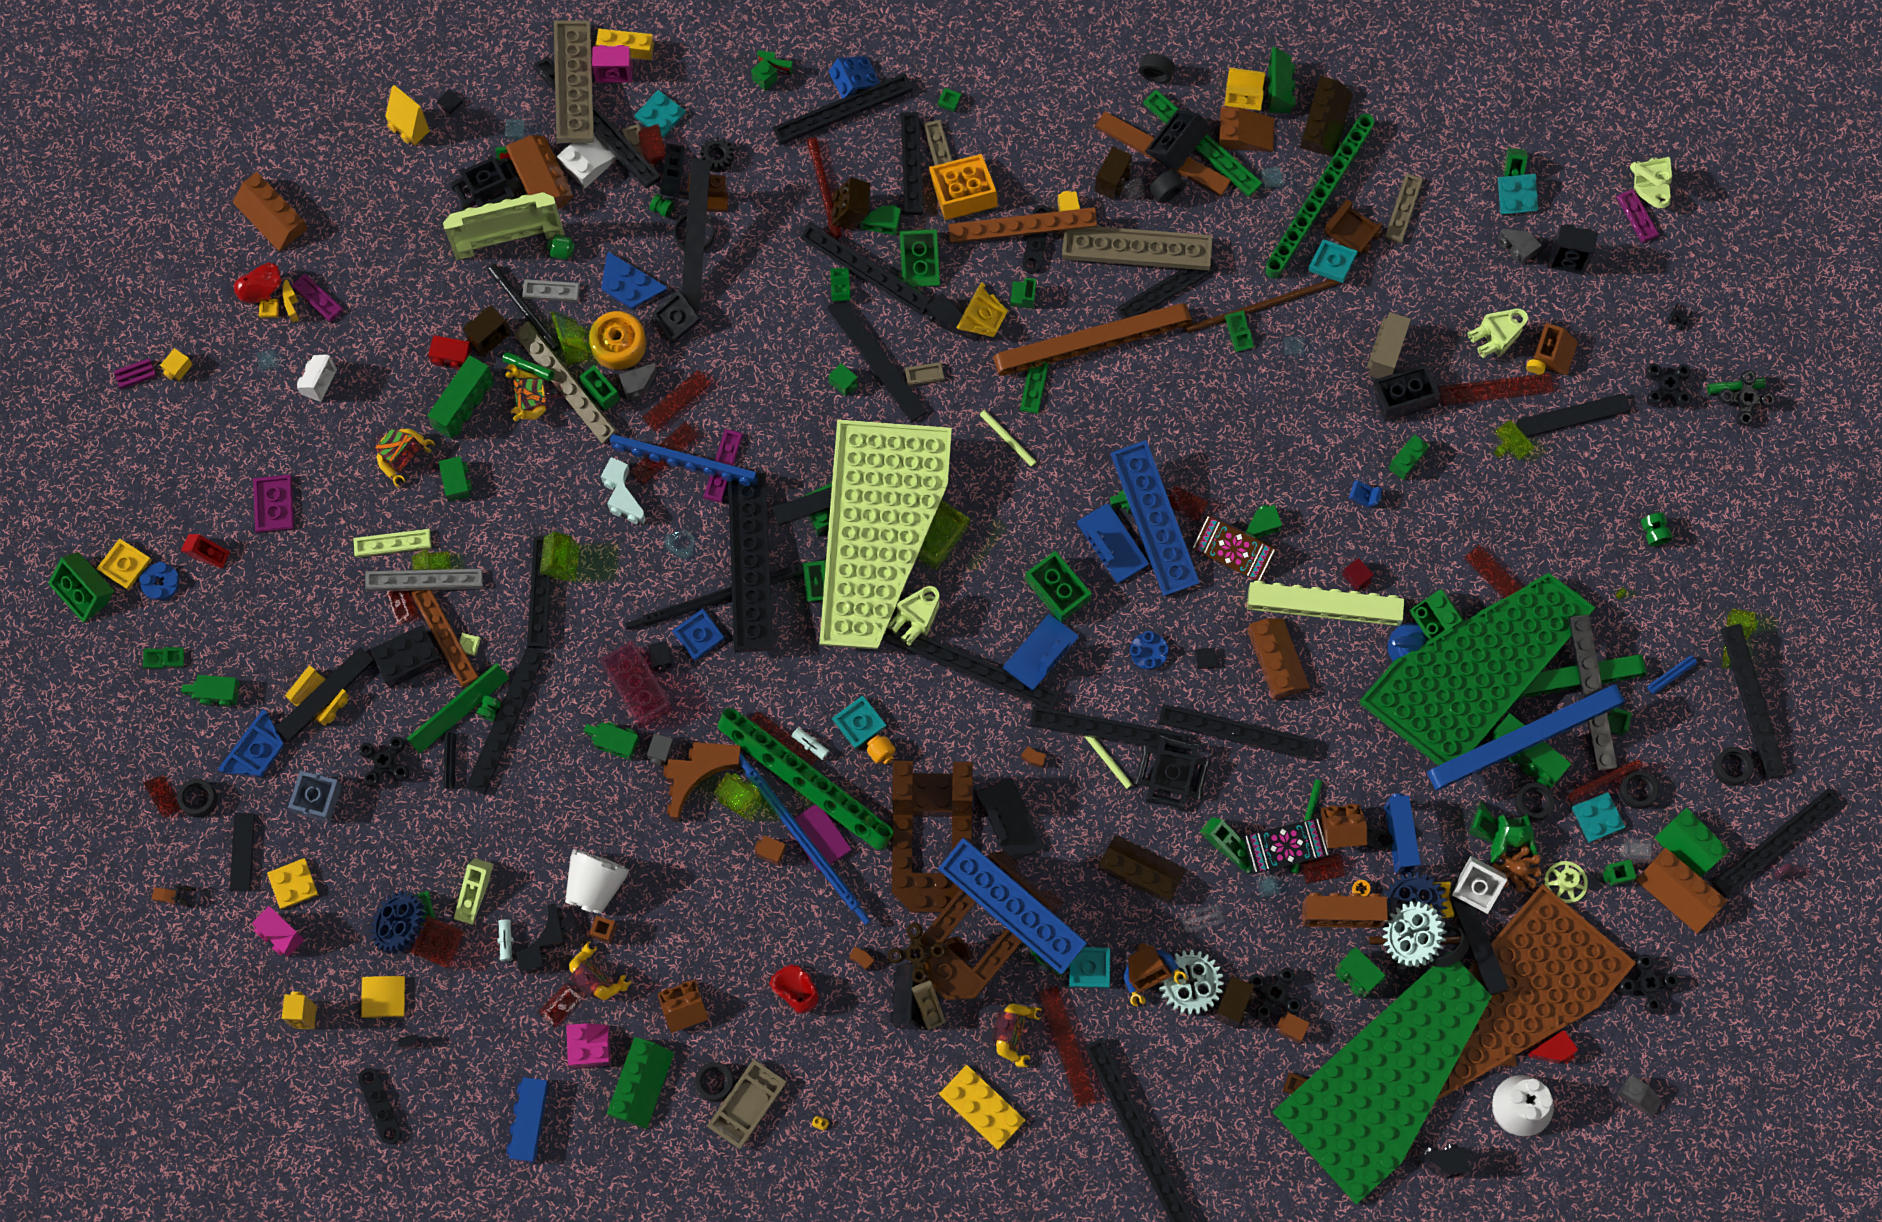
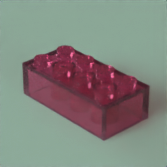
M633 640L599 659L602 668L639 729L673 711L670 701Z

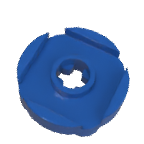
M157 562L143 572L139 581L142 591L148 598L163 601L176 594L180 578L177 571L171 565ZM158 578H165L162 586L159 584L155 585Z

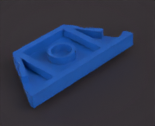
M607 253L601 287L602 292L633 310L640 306L641 303L648 302L654 296L667 291L666 286L612 253Z
M262 709L217 769L219 772L262 777L284 748L283 741L264 709Z

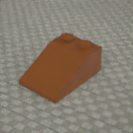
M1221 106L1218 144L1223 149L1273 152L1274 118L1243 108Z

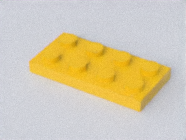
M968 1065L939 1093L955 1111L997 1150L1026 1121Z

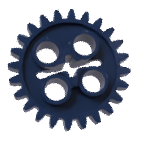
M1408 872V878L1401 874V881L1394 878L1396 885L1388 884L1391 891L1384 892L1388 895L1387 910L1389 913H1387V917H1391L1390 913L1396 915L1397 907L1403 908L1402 904H1398L1399 900L1414 902L1415 899L1417 903L1432 904V908L1437 910L1436 914L1446 917L1442 910L1448 909V907L1443 905V902L1448 901V899L1441 896L1445 891L1438 890L1441 886L1440 883L1434 885L1435 878H1431L1428 881V874H1424L1422 878L1420 872H1416L1415 877L1412 872ZM1406 887L1411 892L1407 899L1402 895V891ZM1424 890H1428L1430 893V898L1427 901H1424L1422 898ZM1420 918V920H1419V922H1418V925H1421L1422 922H1423V920H1421V918ZM1405 925L1401 927L1402 932L1405 930Z
M400 890L398 894L393 892L392 898L387 896V902H381L382 908L376 909L378 915H373V918L376 920L371 923L374 929L370 933L374 934L371 939L375 941L374 945L379 950L388 954H397L398 951L403 953L404 947L410 949V942L416 943L415 937L421 936L419 930L424 929L421 924L426 921L422 916L427 912L423 910L425 905L422 904L423 900L418 895L407 890L405 892Z

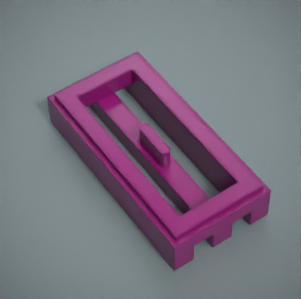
M150 358L114 371L120 389L156 377ZM150 371V372L147 373V374H144V375L138 376V377H136V378H133V379L127 380V381H125V382H122V380H125V379H128V378H130V377H134V376H137V375L142 374V373H144V372Z

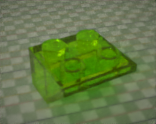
M554 531L544 537L540 565L541 574L576 582L580 546L572 536Z

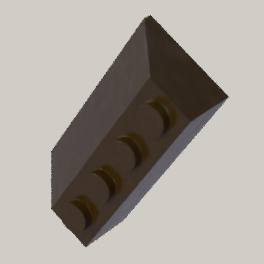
M1320 76L1301 140V149L1334 157L1353 96V93L1338 80Z
M1117 835L1114 836L1098 867V870L1168 905L1186 869Z

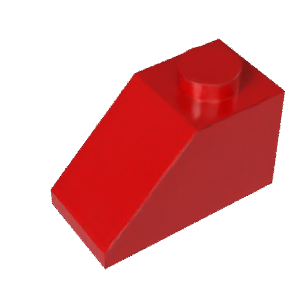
M188 534L181 549V552L190 557L221 569L230 554V551L200 534Z
M1563 1030L1528 1055L1533 1059L1556 1064L1564 1061L1566 1064L1575 1058L1574 1053L1578 1049L1565 1030Z

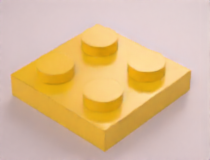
M119 538L96 569L129 591L152 560Z
M305 858L267 873L281 910L318 896Z

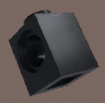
M667 641L648 645L654 672L664 673L669 671V668H673Z

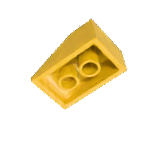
M393 85L386 112L387 126L392 132H398L404 142L407 144L410 142L415 146L430 130L421 106Z

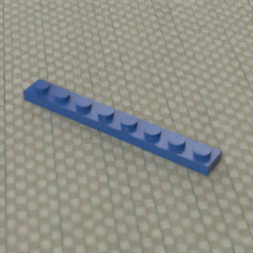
M614 434L610 438L612 448L620 453L625 451L636 457H648L654 462L663 461L673 467L682 466L692 472L696 470L701 471L707 476H720L723 480H735L744 486H756L758 480L757 474L754 471Z

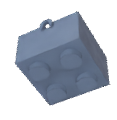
M300 771L288 809L293 814L330 823L342 785L338 780L324 777L321 773L312 774Z

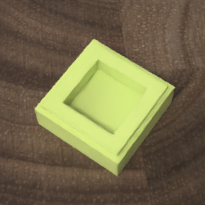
M462 633L459 641L467 655L476 657L481 638Z

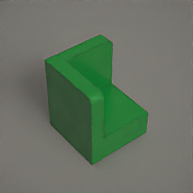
M1618 708L1611 710L1608 713L1611 733L1624 736L1629 729L1632 712Z

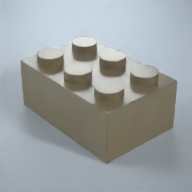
M1389 312L1387 318L1383 317L1367 368L1370 369L1369 376L1382 378L1393 374L1411 320L1410 318Z

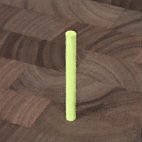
M986 410L980 413V416L1031 467L1036 464V461Z
M1085 737L1125 788L1131 787L1133 785L1097 739Z

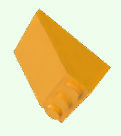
M982 154L929 167L940 209L945 220L998 207L997 192Z

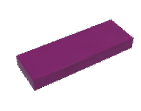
M1631 189L1617 195L1616 198L1641 243L1657 238L1659 233L1635 190Z
M303 274L291 285L297 293L330 323L344 311L337 302L306 274Z

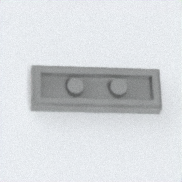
M524 279L522 297L523 299L578 302L580 283Z

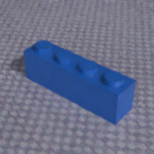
M523 1077L522 1082L518 1083L517 1094H519V1101L515 1102L513 1112L516 1118L515 1123L512 1122L510 1127V1135L513 1136L511 1143L507 1145L506 1151L511 1161L533 1164L536 1162L549 1087L547 1080Z

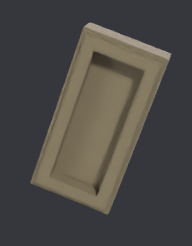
M942 362L905 368L907 385L909 387L945 381Z

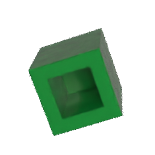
M765 59L751 70L752 80L764 91L778 80L777 70Z
M842 363L828 376L829 383L844 396L848 393H853L858 387V377Z

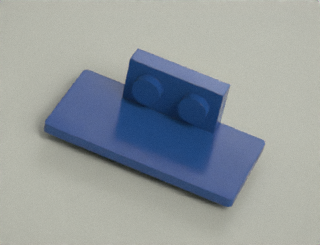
M1109 503L1077 521L1078 527L1116 583L1122 582L1149 565V562Z
M1048 614L1004 664L1003 669L1031 690H1034L1077 641L1079 635Z

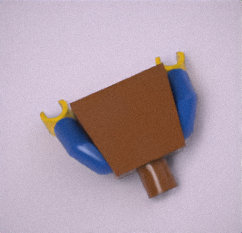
M1142 943L1137 946V952L1129 956L1124 980L1129 993H1132L1130 998L1132 1005L1138 1006L1136 1003L1138 997L1140 1003L1145 1004V997L1139 995L1138 992L1140 993L1170 978L1172 972L1175 974V982L1179 985L1181 983L1178 981V978L1181 975L1188 981L1187 975L1178 970L1179 966L1169 953L1162 949L1157 950L1153 945L1148 946Z

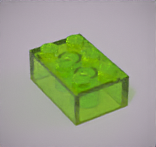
M941 499L917 557L938 570L970 527V518Z

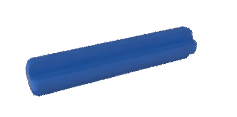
M1690 655L1649 684L1647 689L1651 694L1657 693L1697 664V660L1694 656Z

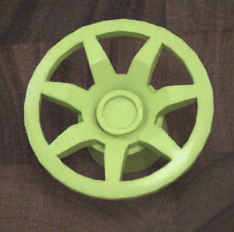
M1561 861L1553 864L1546 872L1545 886L1551 890L1549 886L1559 885L1560 889L1557 896L1560 897L1564 891H1567L1571 899H1560L1565 903H1574L1580 900L1586 893L1588 879L1580 866L1573 862ZM1565 865V869L1561 873L1554 869L1557 866ZM1569 865L1575 867L1579 872L1569 868ZM1552 871L1557 877V880L1548 882L1549 875ZM1580 875L1583 876L1584 886L1579 884ZM1573 889H1582L1581 894L1575 898Z

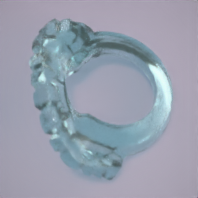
M678 530L673 534H667L664 544L670 554L677 558L687 559L693 553L694 537L688 531ZM678 536H687L690 539L688 547L678 549L674 546L675 539Z

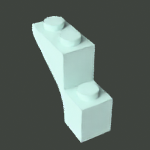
M611 457L601 475L605 487L612 490L615 488L607 503L609 510L618 517L621 515L627 517V520L631 523L637 524L639 522L644 524L645 516L643 510L625 487L626 477L630 471L628 464Z

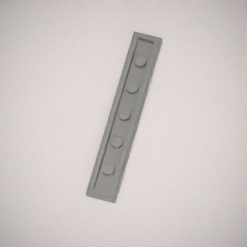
M482 569L365 571L366 592L483 589Z

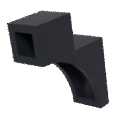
M556 903L548 905V920L541 936L531 946L516 952L519 971L522 975L545 970V964L548 963L546 952H542V950L565 945L564 939H568L566 928L561 926L560 921L564 920L561 908L557 907Z

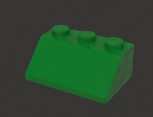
M1272 47L1268 63L1269 113H1291V108L1295 107V96H1292V91H1295V80H1292V74H1295V63H1292V56L1276 47Z
M79 552L61 557L48 582L51 588L83 623L106 606L115 592Z
M1687 807L1654 838L1663 848L1666 847L1699 877H1702L1730 851Z

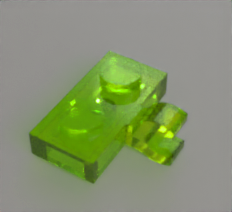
M1511 420L1494 432L1503 442L1493 452L1498 458L1510 450L1518 460H1521L1535 448Z

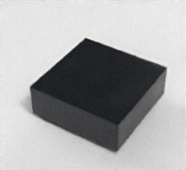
M450 89L437 100V104L450 115L463 103L462 99Z
M1215 648L1195 650L1197 669L1217 668Z

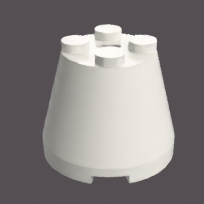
M573 849L570 857L565 902L574 906H581V909L591 913L602 914V911H604L626 879L629 869L608 859Z
M1516 1075L1506 1079L1497 1087L1493 1096L1492 1111L1497 1123L1505 1131L1517 1136L1528 1137L1541 1132L1547 1127L1553 1116L1554 1103L1550 1091L1541 1081L1527 1075ZM1531 1097L1533 1101L1527 1104L1525 1101Z

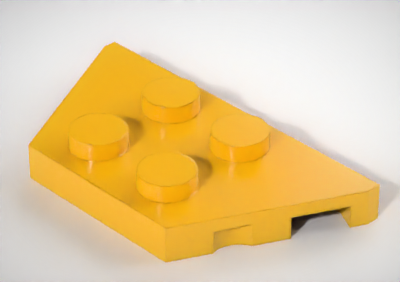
M981 282L957 329L994 337L1008 310L999 303L994 294L989 295L985 291L986 285Z

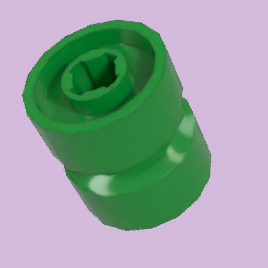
M1655 513L1640 521L1644 532H1647L1646 539L1650 547L1668 543L1673 539L1670 528L1666 527L1668 522L1664 513Z

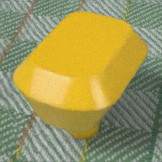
M815 1116L812 1125L820 1130H826L829 1121L821 1116Z

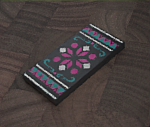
M1319 818L1243 836L1253 875L1329 856Z

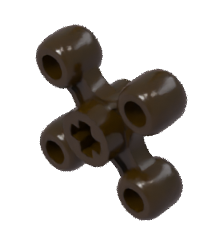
M911 923L906 930L911 940L910 946L907 949L892 948L888 952V960L894 964L901 963L905 959L910 960L914 965L912 979L916 983H924L929 978V973L925 968V960L928 957L944 958L948 953V949L941 942L935 943L930 947L924 945L921 940L923 927L919 923ZM914 927L917 929V934L913 933ZM938 947L942 950L941 954L937 952ZM920 949L919 954L921 956L916 957L914 950ZM895 952L898 953V959L894 957ZM919 972L923 975L922 979L918 977Z

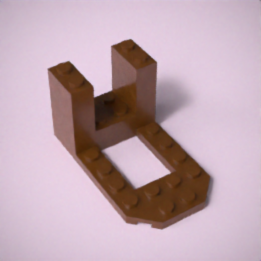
M893 761L892 894L911 913H941L961 889L943 873H912L913 817H952V851L962 838H966L971 843L973 762H953V774L913 773V761Z
M1006 851L991 852L987 856L1054 914L1064 904L1051 890L1040 891L1016 870L1019 863ZM960 889L922 935V943L929 947L938 942L944 943L977 902ZM1006 928L974 968L947 946L948 953L944 958L928 957L925 960V968L929 973L928 980L931 981L934 989L946 1000L976 998L1023 941ZM938 947L937 952L941 954L942 950ZM920 949L915 950L916 957L921 956L919 954ZM919 972L918 975L922 978L923 975Z

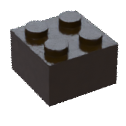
M1112 146L1096 175L1095 192L1112 200H1115L1117 195L1120 196L1122 194L1125 180L1129 181L1132 175L1131 169L1134 163H1132L1131 154Z
M850 177L838 190L834 191L832 196L834 207L831 211V217H833L832 225L853 230L868 216L871 183Z
M492 305L481 310L479 316L474 320L468 321L463 328L467 341L470 342L471 346L482 358L511 335L506 319Z
M1232 976L1214 1020L1235 1029L1238 1024L1242 1025L1248 1013V1010H1245L1246 1006L1250 1007L1256 993L1252 991L1254 985Z

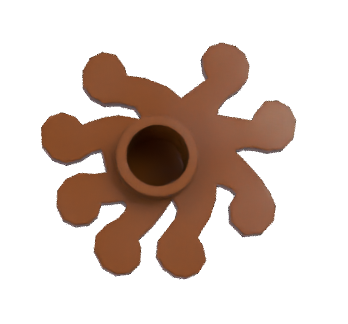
M1523 845L1521 851L1514 854L1512 858L1506 856V852L1502 854L1499 859L1505 861V864L1499 866L1497 863L1491 865V867L1500 872L1504 871L1506 877H1510L1517 885L1516 890L1518 892H1523L1526 887L1519 880V877L1528 882L1530 888H1535L1537 885L1536 879L1528 875L1541 876L1540 868H1530V864L1538 865L1541 858L1539 855L1521 860V857L1528 855L1530 852L1529 847ZM1508 880L1503 886L1504 888H1507L1510 883Z

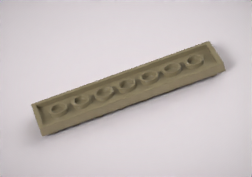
M554 21L556 143H594L590 21Z
M1110 227L1064 231L1062 259L1210 270L1212 235Z

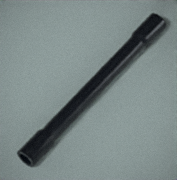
M497 264L491 265L487 270L489 274L503 288L553 352L560 349L561 345L548 332L506 279V276Z

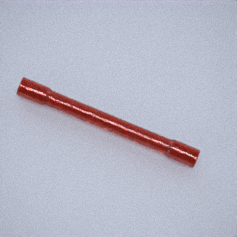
M816 137L807 139L809 153L812 157L830 234L838 239L842 237L841 229L838 226L832 225L833 217H831V211L834 206L820 155L818 140Z

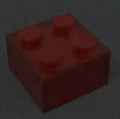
M427 916L426 921L423 923L424 929L419 932L421 936L417 937L410 953L450 969L466 932Z

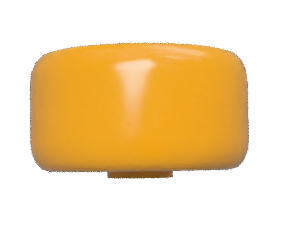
M612 311L603 314L593 323L589 332V344L594 358L602 366L612 370H624L637 364L643 357L646 350V336L642 324L635 316L623 311Z

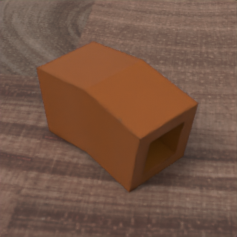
M1027 746L1021 754V759L1030 765L1043 768L1046 754L1037 752Z
M154 887L151 899L155 902L176 905L174 900L171 899L175 897L176 891Z
M854 946L849 960L858 963L867 971L875 963L874 959L867 952Z

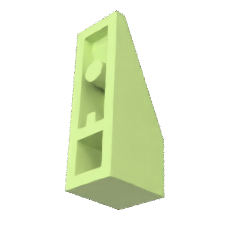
M477 858L468 863L454 919L473 925L490 880L493 868L492 863Z

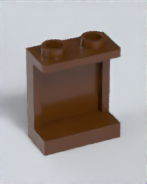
M690 174L688 179V192L690 187ZM710 175L707 212L728 213L729 194L726 175Z
M1346 199L1326 224L1324 233L1342 246L1358 251L1357 256L1360 257L1363 253H1368L1372 247L1371 242L1374 239L1377 241L1383 233L1381 231L1383 224L1379 222L1376 225L1354 210L1352 208L1353 203Z

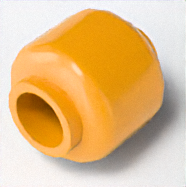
M877 735L867 743V753L876 764L884 763V765H887L894 759L893 755L896 752V748L888 737Z

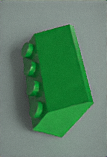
M634 1037L607 1115L611 1118L647 1129L674 1052L653 1042Z

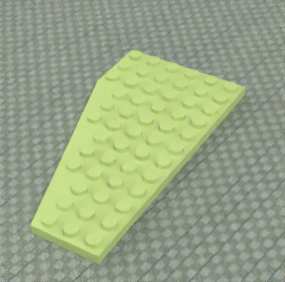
M837 420L820 645L864 649L879 648L948 485L952 428Z

